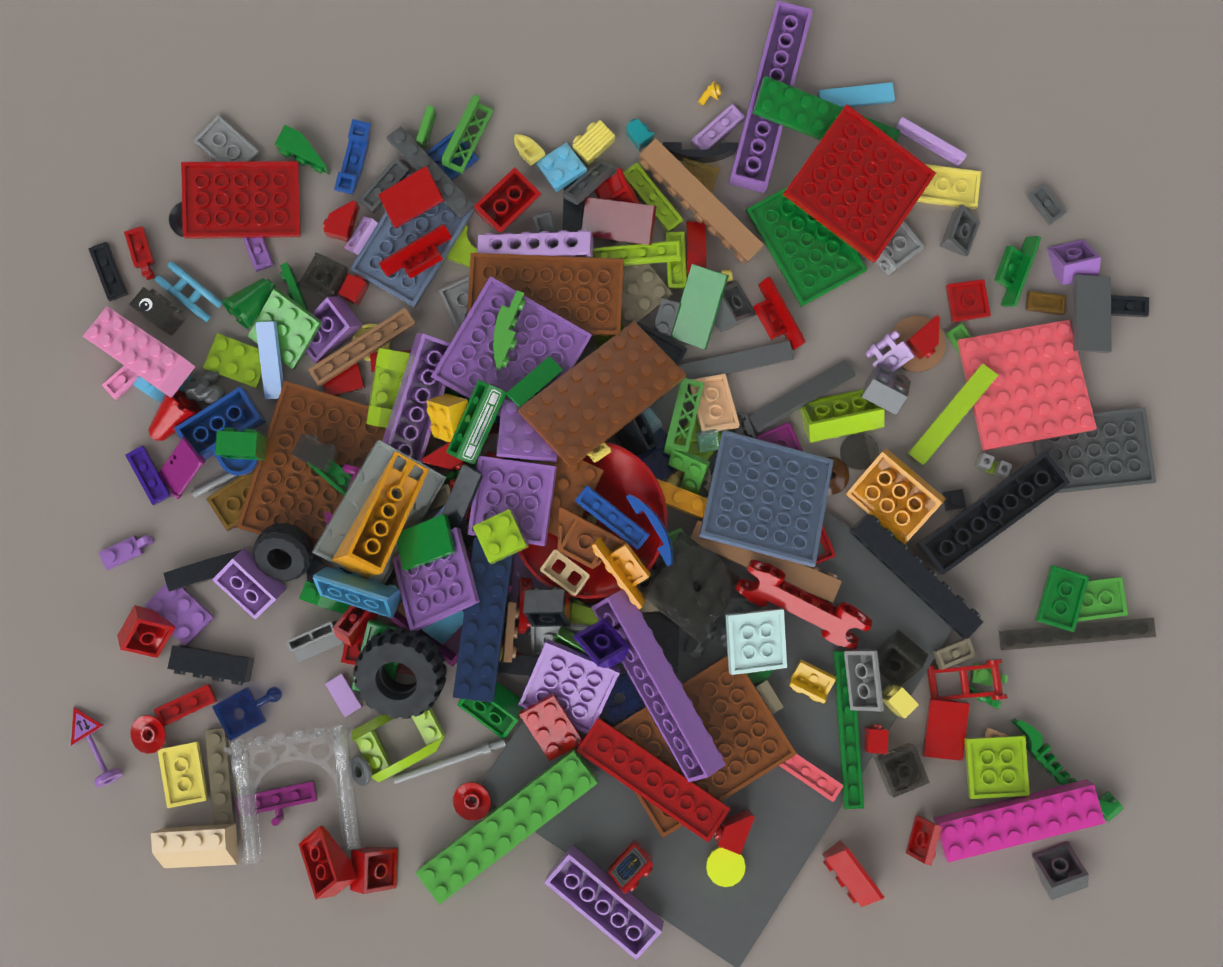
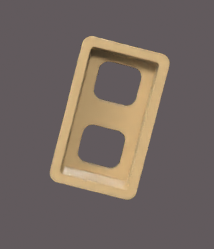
M557 550L552 551L540 568L542 573L573 596L578 594L590 577L586 571ZM557 559L566 564L561 574L556 573L552 569ZM573 571L582 576L576 586L568 582V577Z

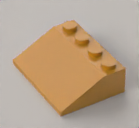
M888 449L881 452L846 493L850 499L870 516L874 515L881 522L880 524L885 529L888 528L893 532L895 537L904 544L910 540L946 500L943 495Z

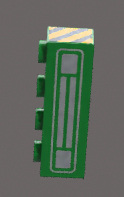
M478 379L446 451L448 454L475 465L480 456L481 449L488 438L489 431L496 420L498 411L504 402L506 391Z

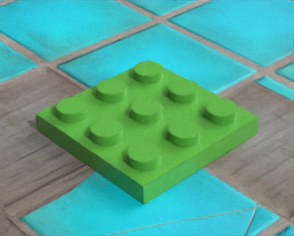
M273 289L248 337L258 344L256 322L276 321L281 361L291 369H296L323 322L280 290Z

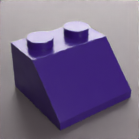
M606 618L574 635L575 640L594 663L602 668L610 669L625 660L630 648Z

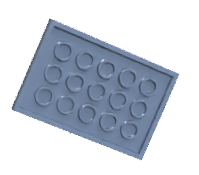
M443 201L396 229L385 211L351 266L350 271L364 277L375 286L416 308L474 212L471 210L459 219ZM444 224L452 238L437 247L443 260L411 279L404 268L388 277L385 275L379 265L380 261L440 225Z

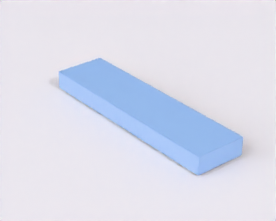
M256 322L265 399H278L284 381L277 322Z

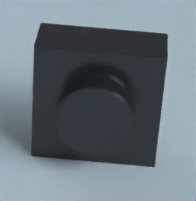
M963 489L942 492V495L946 498L944 501L945 511L966 508Z

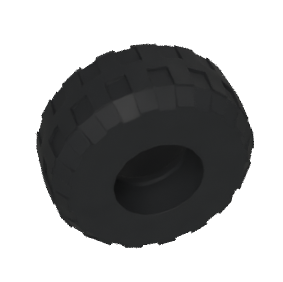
M275 523L267 526L258 536L253 546V557L260 570L264 571L267 576L277 580L290 581L300 578L309 569L314 559V553H312L314 546L308 534L299 527L288 523ZM279 549L286 551L288 554L281 552Z

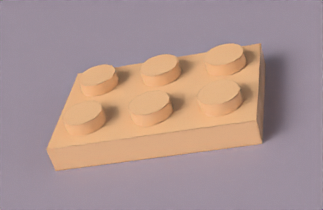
M726 373L692 379L704 382L696 415L701 435L739 428L740 424ZM688 385L691 396L698 392L699 387Z

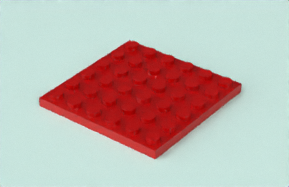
M846 104L783 195L872 263H875L936 172Z

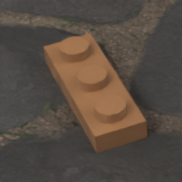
M514 602L507 603L503 662H512V658L516 657V646H513V639H517L518 627L514 626L515 619L519 618V607H516Z

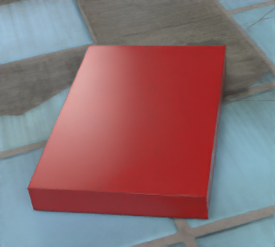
M427 166L378 194L396 229L445 201Z
M929 698L922 752L923 757L963 760L964 738L966 737L970 707L968 702Z

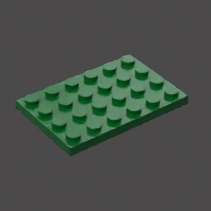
M786 187L747 208L746 213L800 307H803L867 272V268L853 247L785 197L783 193L787 189Z

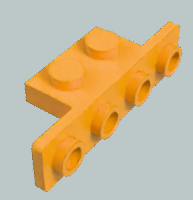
M598 537L592 544L593 552L605 563V568L616 578L618 586L628 594L630 602L636 605L638 609L642 608L646 598L636 585L649 578L650 573L628 543L611 552L602 539Z

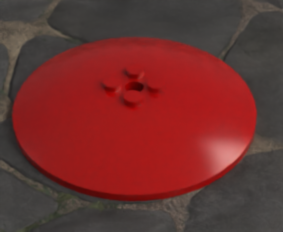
M605 442L610 447L611 453L597 462H594L589 456H586L583 461L604 470L595 491L650 533V536L639 550L628 543L649 571L660 555L658 548L664 544L645 512L636 514L626 496L629 494L634 495L649 505L660 517L667 529L668 514L663 490L653 472L639 457L618 445ZM587 510L583 515V518L587 519L588 515H590V513ZM597 519L596 525L620 537ZM548 532L546 546L528 544V548L518 553L526 567L539 581L549 588H562L540 571V568L552 551H558V537ZM563 554L590 575L576 596L565 590L568 596L593 599L611 596L622 590L618 586L613 574L609 573L605 568L603 561L592 569ZM557 559L552 569L556 573L561 574L566 564ZM573 571L568 577V582L576 586L582 576Z

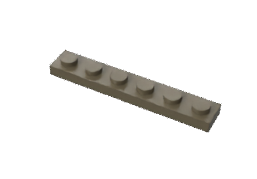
M227 728L205 730L214 825L236 824Z

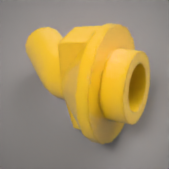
M713 81L697 102L704 106L710 96L719 100V95H722L720 84Z

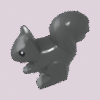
M205 370L202 376H199L197 373L195 374V381L189 382L186 379L183 382V386L189 400L205 401L206 403L213 404L224 397V388L220 385H212L222 379V377L218 376L219 373Z

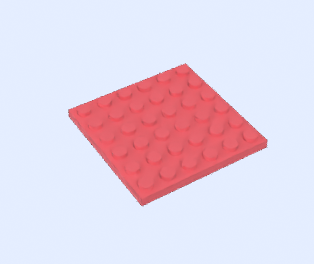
M1070 320L959 339L957 341L966 382L982 363L998 374L995 381L972 407L983 451L1097 429L1078 351H1073V332Z

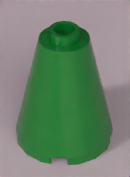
M262 278L225 297L222 300V305L230 315L233 314L237 318L236 321L241 326L249 329L254 325L276 286L270 279Z

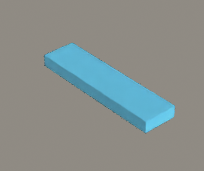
M893 82L818 91L819 98L843 108L846 104L850 107L894 103L895 101Z

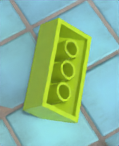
M864 389L817 398L801 407L800 412L805 433L811 443L884 427V409L862 397Z

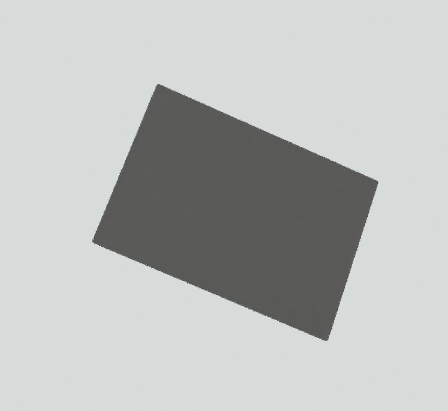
M718 447L708 460L710 462L708 468L711 474H713ZM683 479L681 480V482L679 483V485H678L677 487H681V484H682ZM706 482L703 483L699 493L700 496L705 498L708 497V491L704 488L707 484ZM667 506V532L670 533L682 528L688 541L696 521H701V519ZM825 511L823 525L836 556L815 566L820 568L819 572L824 574L827 572L833 573L838 576V580L842 581L834 602L830 604L838 607L842 602L849 603L857 607L872 620V627L869 631H863L858 628L849 629L859 639L856 649L875 648L877 650L881 690L888 685L892 686L894 684L903 687L911 696L935 658L933 651L943 646L953 629L851 535L849 531L852 528ZM690 543L689 545L697 561L696 564L679 571L675 560L674 564L667 566L661 554L655 562L658 569H663L667 573L673 571L678 573L670 577L669 583L665 587L667 594L744 597L735 589L737 581L739 579H746L751 582L758 581V578L749 573L746 567ZM819 543L817 557L825 553L821 543ZM653 568L648 571L650 574L653 572ZM658 575L656 581L662 582L663 576ZM649 578L636 585L640 592L661 591L654 588L651 584L641 588L640 584L649 581ZM667 597L666 606H663L664 611L642 613L667 614ZM784 610L787 668L774 669L766 679L784 708L772 715L799 756L842 784L835 683L827 694L825 703L813 701L808 695L794 691L789 684L790 677L801 659L834 675L833 651L854 649L838 646L826 640L821 634L822 628ZM680 614L678 673L674 674L681 683H684L728 655V649L717 641L720 630L726 626V616ZM706 618L718 626L716 629L717 634L712 640H709L705 653L696 659L684 651L686 648L685 644L691 635L698 639L699 635L694 630L700 621ZM618 663L614 667L619 668L620 663ZM620 671L599 718L612 727L646 706L627 672ZM884 702V711H858L862 773L875 754L864 751L865 727H871V724H881L883 728L890 730L898 717ZM522 721L481 785L488 790L491 803L499 806L566 753L549 761L524 721ZM579 731L584 740L587 734ZM582 756L599 778L598 783L541 826L535 833L565 853L574 845L608 875V867L636 840L652 856L654 865L650 874L646 877L642 876L638 880V886L630 893L652 912L734 967H740L842 806L843 793L841 789L834 802H832L782 767L777 766L721 801L730 807L726 817L744 809L751 810L755 816L741 852L746 866L744 876L740 882L729 887L718 886L707 874V857L712 850L719 847L714 839V835L708 843L685 826H681L662 838L634 791L584 756Z

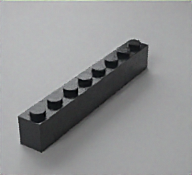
M864 515L849 533L960 637L968 639L983 623L979 618L981 615L975 609H969L965 605L966 601L961 596H955L951 592L952 588L946 582H940L936 578L938 575L932 569L924 567L922 565L923 561L917 555L913 556L909 553V548L903 542H898L894 539L895 535L893 532L879 525L881 522L874 515Z

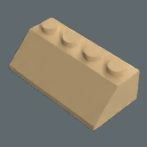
M236 824L165 827L151 833L152 854L163 868L239 864Z

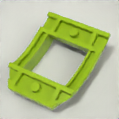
M432 708L424 711L420 716H412L427 746L394 764H391L374 731L394 718H389L390 716L385 714L380 715L352 730V741H356L363 757L370 765L373 774L371 776L372 779L381 782L437 751L446 735Z

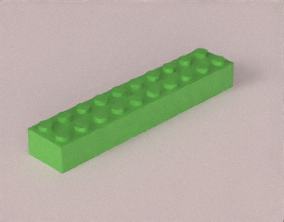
M576 748L567 752L419 866L416 871L417 876L439 905L598 783L599 778L576 751Z

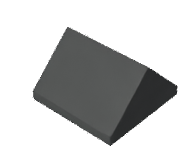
M959 205L952 212L940 247L963 256H968L980 221L964 205Z

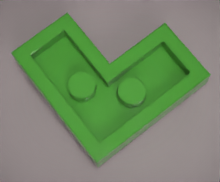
M672 449L668 465L685 473L680 488L699 495L710 462L690 452L686 453Z

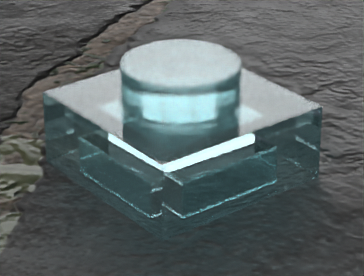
M716 429L697 432L698 450L700 453L719 449L718 432Z

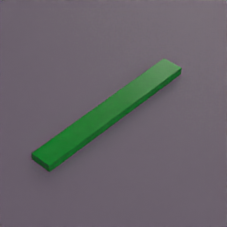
M833 651L842 785H844L842 788L843 808L845 810L864 809L858 711L850 710L844 651Z

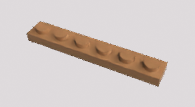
M406 308L309 368L308 371L320 387L378 350V348L383 347L408 331L416 323Z

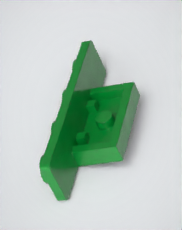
M1026 237L1021 251L1012 245L1006 246L994 281L1007 288L1001 306H1017L1035 254L1039 248L1041 237Z

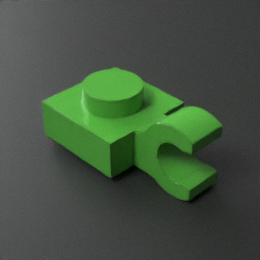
M991 668L972 670L970 682L988 686L992 685ZM1000 674L1001 682L1007 683L1008 675Z

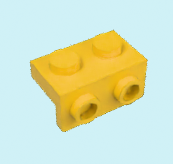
M801 659L790 677L789 686L798 693L808 695L813 701L825 703L827 694L836 681V676Z

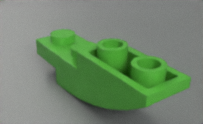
M518 290L509 308L501 305L495 324L493 348L496 369L498 371H501L502 367H507L510 357L507 355L510 349L514 350L518 341L515 338L516 332L510 330L511 328L514 329L517 324L518 318L516 315L518 310L522 311L526 303L524 293Z

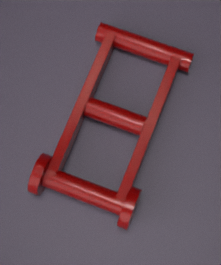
M1002 659L986 660V664L950 667L943 670L935 669L934 665H930L927 670L930 696L933 699L943 700L991 696L992 700L1007 699V694H1003L999 664L1003 663ZM991 668L994 691L970 693L967 670ZM959 671L962 694L938 696L935 673Z

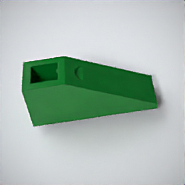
M284 125L274 144L279 150L278 153L286 158H289V156L295 158V161H298L303 166L306 164L312 166V169L317 173L322 174L324 172L329 175L330 171L304 135Z

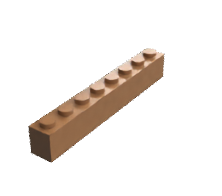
M656 138L639 154L640 165L645 170L649 169L654 174L653 177L658 183L661 184L663 182L667 186L666 190L673 197L676 195L681 200L680 204L686 210L690 209L694 213V218L699 223L703 222L708 227L707 230L712 236L720 238L722 246L727 250L730 248L735 253L734 257L740 263L744 262L747 264L762 249L764 244Z
M702 520L696 521L688 543L748 568L750 560L769 563L785 573V581L824 601L834 602L842 582L837 579V575L830 572L826 574L819 572L820 568L816 566L807 567L792 561L699 537Z

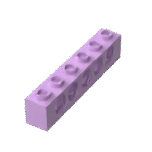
M561 230L557 233L541 231L540 233L522 232L521 234L505 232L496 235L485 233L484 235H478L477 253L593 258L594 239L591 231L578 230L577 232ZM558 243L556 247L551 248L552 244ZM571 243H577L574 247H569ZM520 244L519 248L513 249L515 245ZM539 244L537 248H532L533 245ZM498 245H502L500 249H495Z

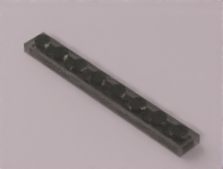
M1153 617L1076 624L1075 632L1054 626L999 631L1001 650L1156 637Z

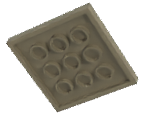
M618 241L613 246L633 245V243ZM649 264L624 266L621 331L633 321L636 323L640 322L658 308L662 297L669 299L673 296V293Z

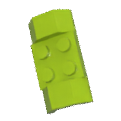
M378 348L366 424L387 428L410 353Z

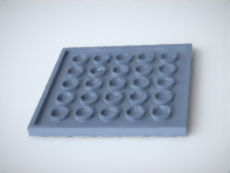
M723 430L721 432L699 537L814 567L817 560L833 460Z

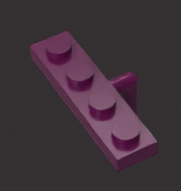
M315 780L238 796L235 800L238 817L275 810L276 817L272 819L271 823L273 826H277L284 821L283 808L318 800Z

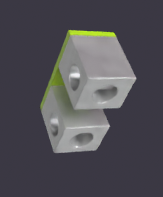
M986 453L979 454L974 467L1000 478L1008 477L1012 464L1003 460L996 462L994 461L995 457Z

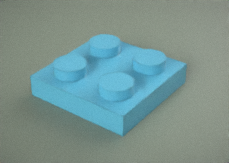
M567 142L536 162V166L555 192L560 191L587 172L586 167Z

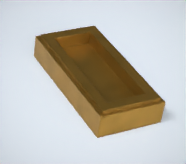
M1036 291L1027 292L1026 311L1056 315L1065 314L1066 295Z

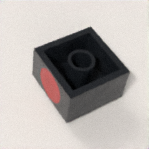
M553 587L551 590L532 588V590H525L523 613L532 627L571 626L572 602L562 588Z

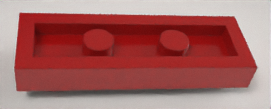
M207 684L153 710L156 717L166 726L217 702L211 685Z

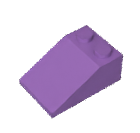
M341 296L327 297L312 313L323 323L306 352L314 363H318L319 360L325 358L350 339L363 326Z

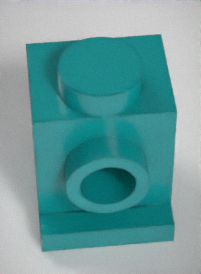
M632 119L626 127V135L638 151L654 140V132H650L648 126L644 122L641 123L639 119Z

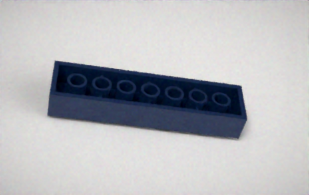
M474 537L470 567L480 602L464 609L453 698L493 703L496 694L514 554L494 564H490L476 537Z

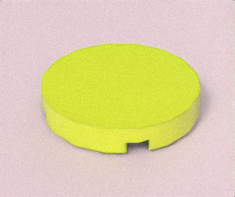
M717 847L707 857V874L718 886H734L744 876L746 866L742 855L722 847Z

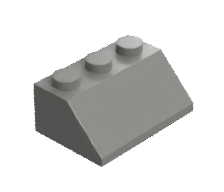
M859 648L844 651L850 710L884 711L877 650L875 648Z

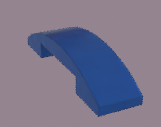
M352 119L348 134L349 142L341 172H338L334 191L354 194L366 159L371 123Z
M630 494L626 496L636 514L645 512L664 545L659 547L658 551L667 566L674 564L670 536L660 517L641 499Z

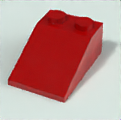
M319 826L298 844L315 900L334 897L357 879L350 858L324 826Z

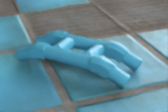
M173 261L169 262L168 268L181 277V279L175 286H172L161 276H157L155 281L203 321L207 322L211 316L199 308L195 302L203 295L219 308L222 305V301ZM187 283L195 289L189 298L180 292Z

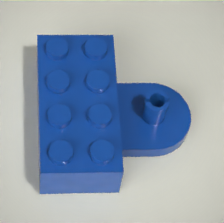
M240 386L174 429L180 439L185 437L196 452L202 455L205 460L214 455L226 472L243 476L251 473L256 468L259 460L227 459L215 455L217 431H224V428H236V430L244 432V429H256L267 421L248 391Z

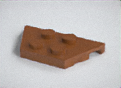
M562 506L559 507L558 551L592 569L601 564L602 559L595 555L592 547L593 542L598 537L602 539L611 552L628 543Z

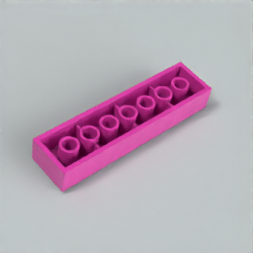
M1088 779L1030 793V796L1014 797L933 818L934 823L942 826L939 841L947 862L1105 824L1095 786Z

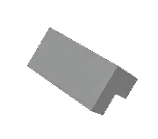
M330 621L286 641L290 652H294L298 663L344 644L343 641L336 638L333 630L337 621Z

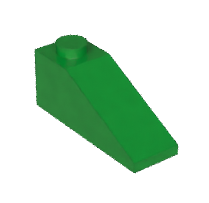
M305 581L299 597L300 600L344 614L351 606L320 596L313 581Z

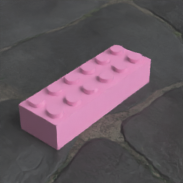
M108 306L105 307L83 335L88 341L170 398L173 397L195 368L184 357Z

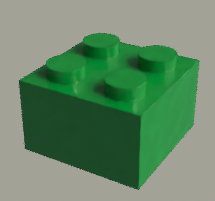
M224 428V431H217L215 455L227 459L266 461L267 437L261 435V432L255 429H244V432L236 430V428Z

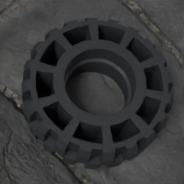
M390 628L384 630L382 634L377 633L366 643L356 659L353 675L356 677L354 684L356 689H359L358 694L362 700L364 699L371 709L374 708L378 711L377 713L390 716L389 718L397 719L402 717V719H409L413 715L414 717L422 715L424 711H428L437 701L446 682L447 666L443 664L445 658L442 653H439V647L432 643L429 637L417 633L418 631L416 630L409 631L405 630V628L393 630ZM398 662L408 666L415 674L417 682L401 684L394 681L387 674L385 664Z

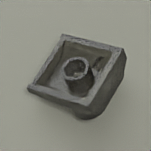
M316 252L297 285L322 297L324 300L327 297L338 296V292L348 276V268Z

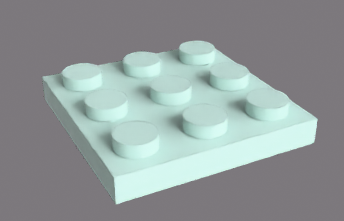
M779 608L725 615L729 674L735 675L787 668L784 609Z

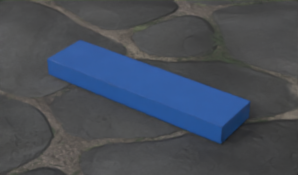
M588 485L575 500L576 503L637 550L650 536V533Z

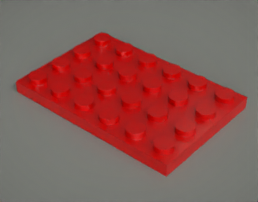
M298 161L181 162L184 239L301 237Z

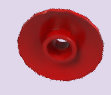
M140 716L131 726V741L135 748L142 753H156L165 744V727L155 716Z
M467 782L456 789L453 795V806L460 817L476 821L482 819L489 812L491 797L483 785L476 782ZM472 796H474L477 799L476 802H473L471 800Z

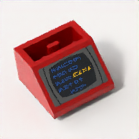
M634 840L608 867L609 875L624 894L628 891L632 892L638 886V880L642 876H648L653 870L652 856Z

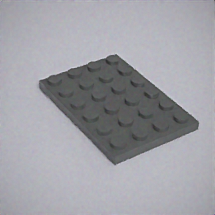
M1146 407L1093 413L1097 427L1094 431L1033 442L1035 457L1046 451L1070 481L1068 485L1057 493L1156 483Z

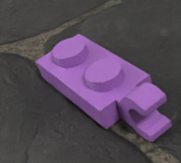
M145 535L139 539L137 536H132L98 553L105 569L110 570L144 554L142 548L153 544L154 541L151 535Z

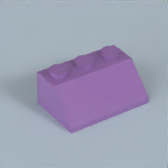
M245 547L212 579L254 619H257L287 589L280 580L273 579V577L267 576L264 571L260 570L253 555Z

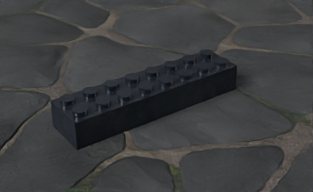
M1046 451L1042 452L927 535L916 545L938 574L944 575L1064 488L1070 481Z

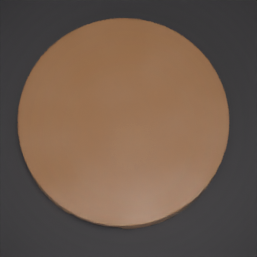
M910 316L901 320L891 331L892 333L897 330L901 335L895 340L896 343L900 344L904 340L905 342L908 341L931 319L924 316ZM940 328L939 344L934 348L936 352L928 359L923 357L921 360L915 356L900 368L909 372H923L936 366L942 359L946 348V340L942 329Z

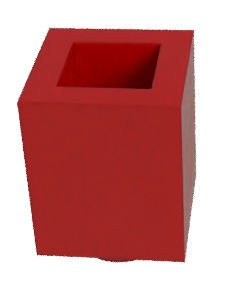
M348 274L338 294L343 299L359 306L369 286L365 282L366 279L358 274H355V276Z
M871 724V727H865L864 751L867 753L888 754L889 730L883 728L881 724Z

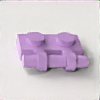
M897 330L891 334H886L883 340L877 344L874 343L870 346L871 349L865 352L868 358L874 355L878 358L873 363L874 367L877 364L885 365L893 372L916 355L905 340L900 344L896 343L895 340L901 336ZM889 345L892 350L884 355L882 349Z

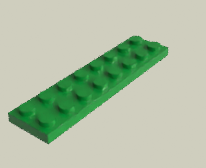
M765 76L762 79L752 114L821 140L843 107ZM863 116L897 142L900 130Z

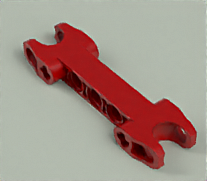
M750 560L747 570L757 577L758 581L751 582L746 579H739L736 583L735 589L750 602L761 607H766L770 602L822 628V636L838 646L856 649L859 639L849 629L858 628L863 631H869L872 627V620L857 607L846 602H842L836 607L785 581V573L769 563Z

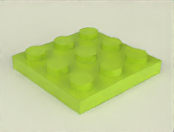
M1024 735L964 738L968 796L970 799L1030 796L1026 739Z

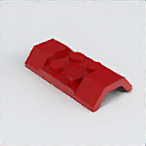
M622 168L617 169L615 175L604 181L594 190L599 199L639 204L632 186L626 180Z

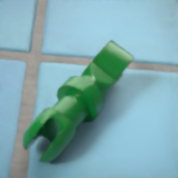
M969 685L971 689L970 693L985 692L983 690L979 691L975 689V687ZM991 696L976 697L979 702H985L996 709H999L1002 703L1000 700H992Z

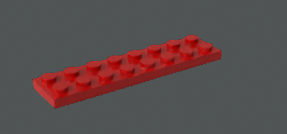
M599 717L576 750L579 754L708 843L730 811V807L695 783L688 782L685 776Z

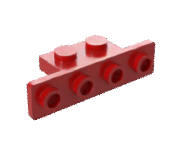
M442 224L380 261L379 265L387 277L404 268L411 279L443 260L437 247L452 237L446 226Z
M770 276L765 278L758 284V287L766 300L756 304L753 308L770 339L772 340L785 334L787 340L790 341L792 349L795 350L806 343V340Z

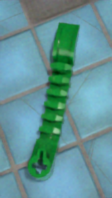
M1014 718L1011 721L1025 736L1027 742L1026 750L1031 754V757L1038 761L1041 767L1046 769L1047 774L1052 776L1055 782L1061 786L1077 782L1075 778L1066 781L1071 777L1066 770L1060 774L1058 773L1063 769L1060 763L1057 762L1051 766L1057 759L1052 753L1048 754L1045 758L1043 757L1052 748L1047 743L1043 744V737L1039 731L1021 720ZM1109 791L1098 798L1103 817L1108 822L1124 809L1121 803Z

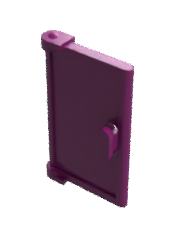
M185 437L181 439L159 471L162 479L172 490L170 493L176 499L181 498L183 491L200 467L206 462L205 458L196 452Z

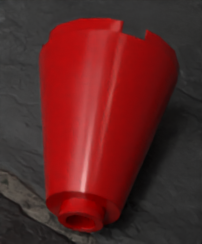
M177 390L172 398L165 394L148 428L150 437L155 441L166 440L176 433L174 429L176 426L201 411L199 405L194 400H187L183 397L185 393Z

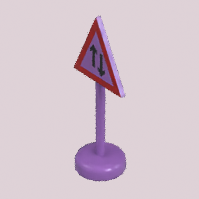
M73 707L71 746L87 738L103 772L94 780L96 788L106 786L123 776L122 770L119 768L107 770L91 736L92 733L105 725Z

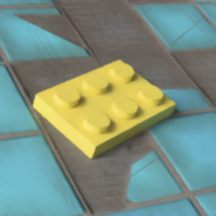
M199 741L160 749L158 756L167 808L208 800Z

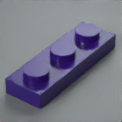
M140 446L125 455L152 505H157L172 496L145 446Z

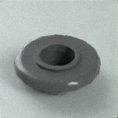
M361 755L354 756L350 762L351 776L358 785L366 786L371 778L370 765Z

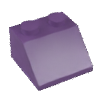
M1084 239L1048 247L1047 251L1054 276L1062 285L1072 284L1073 276L1076 274L1099 276L1101 256Z

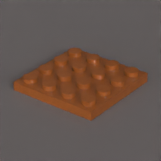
M558 455L556 462L522 459L521 461L557 467L548 532L558 537L559 507L562 506L583 517L586 510L576 503L575 500L587 485L596 490L604 470L583 460L570 469Z

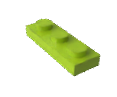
M665 232V241L680 240L681 261L666 262L669 290L685 289L687 282L684 232Z

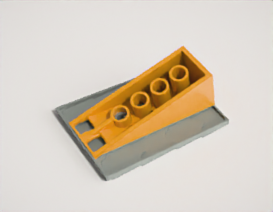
M380 440L376 441L312 553L352 573H356L362 578L368 580L375 579L380 584H385L394 569L392 558L399 555L397 540L401 531L420 524L446 477Z

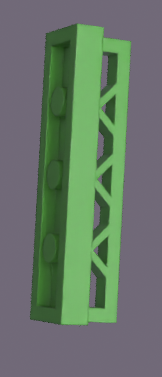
M473 94L442 156L443 166L461 174L464 173L493 114V109L480 104V97ZM478 109L487 113L485 118L477 119L476 112ZM477 125L479 132L470 135L468 128ZM469 141L471 148L462 151L461 143ZM462 157L463 164L461 167L452 163L454 158Z
M687 378L681 381L664 453L671 455L672 449L688 453L704 382ZM688 385L699 387L698 392L691 396L687 390ZM690 401L694 409L686 412L683 404ZM687 418L690 426L683 430L679 425V421ZM682 435L686 440V445L674 444L675 438Z

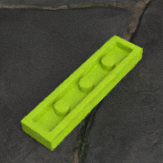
M637 162L623 172L628 184L632 186L645 205L657 206L655 217L667 232H671L683 222V218Z

